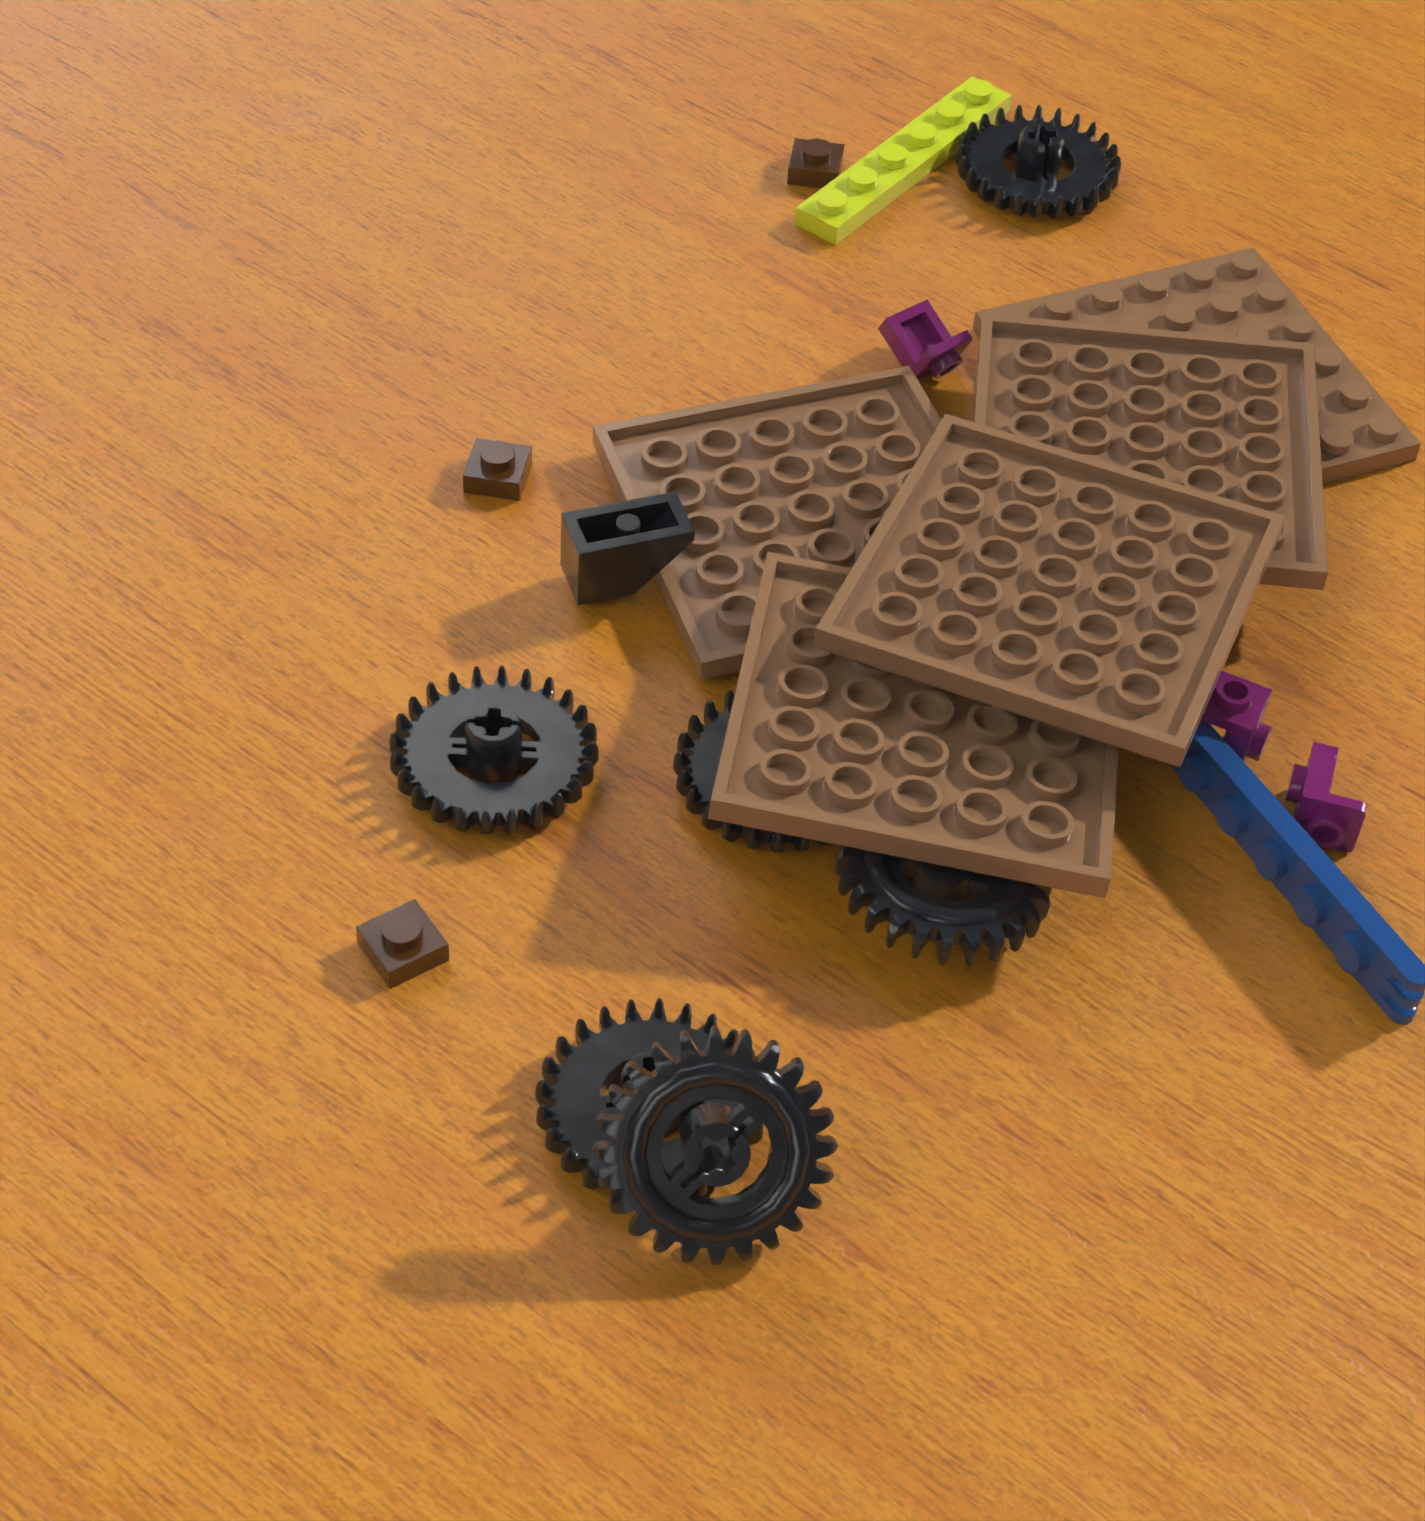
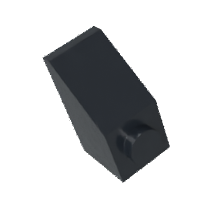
M677 492L561 513L560 565L577 605L635 594L694 541L695 531Z

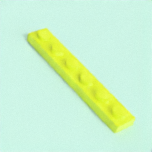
M973 76L797 206L795 225L837 245L954 155L957 151L961 134L967 132L971 122H975L979 130L980 119L984 113L988 115L990 124L993 125L1000 107L1003 108L1005 115L1010 112L1012 95L994 87L986 80L977 79Z

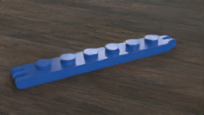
M1200 721L1181 767L1171 765L1178 773L1182 784L1187 790L1199 797L1215 816L1223 832L1232 836L1251 857L1262 877L1271 881L1293 906L1300 921L1306 926L1311 927L1333 952L1339 966L1345 972L1354 976L1393 1022L1401 1025L1411 1023L1424 995V963L1212 725Z

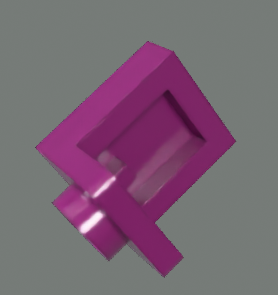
M928 299L887 317L878 328L901 366H910L917 380L931 373L935 379H938L952 372L963 362L960 354L973 340L968 330L951 337Z
M1222 671L1201 721L1225 729L1224 740L1244 763H1246L1248 758L1259 762L1272 731V726L1262 722L1273 690Z
M1313 742L1306 766L1295 763L1293 765L1285 800L1296 803L1293 818L1318 846L1343 852H1352L1365 819L1367 804L1330 793L1339 748Z

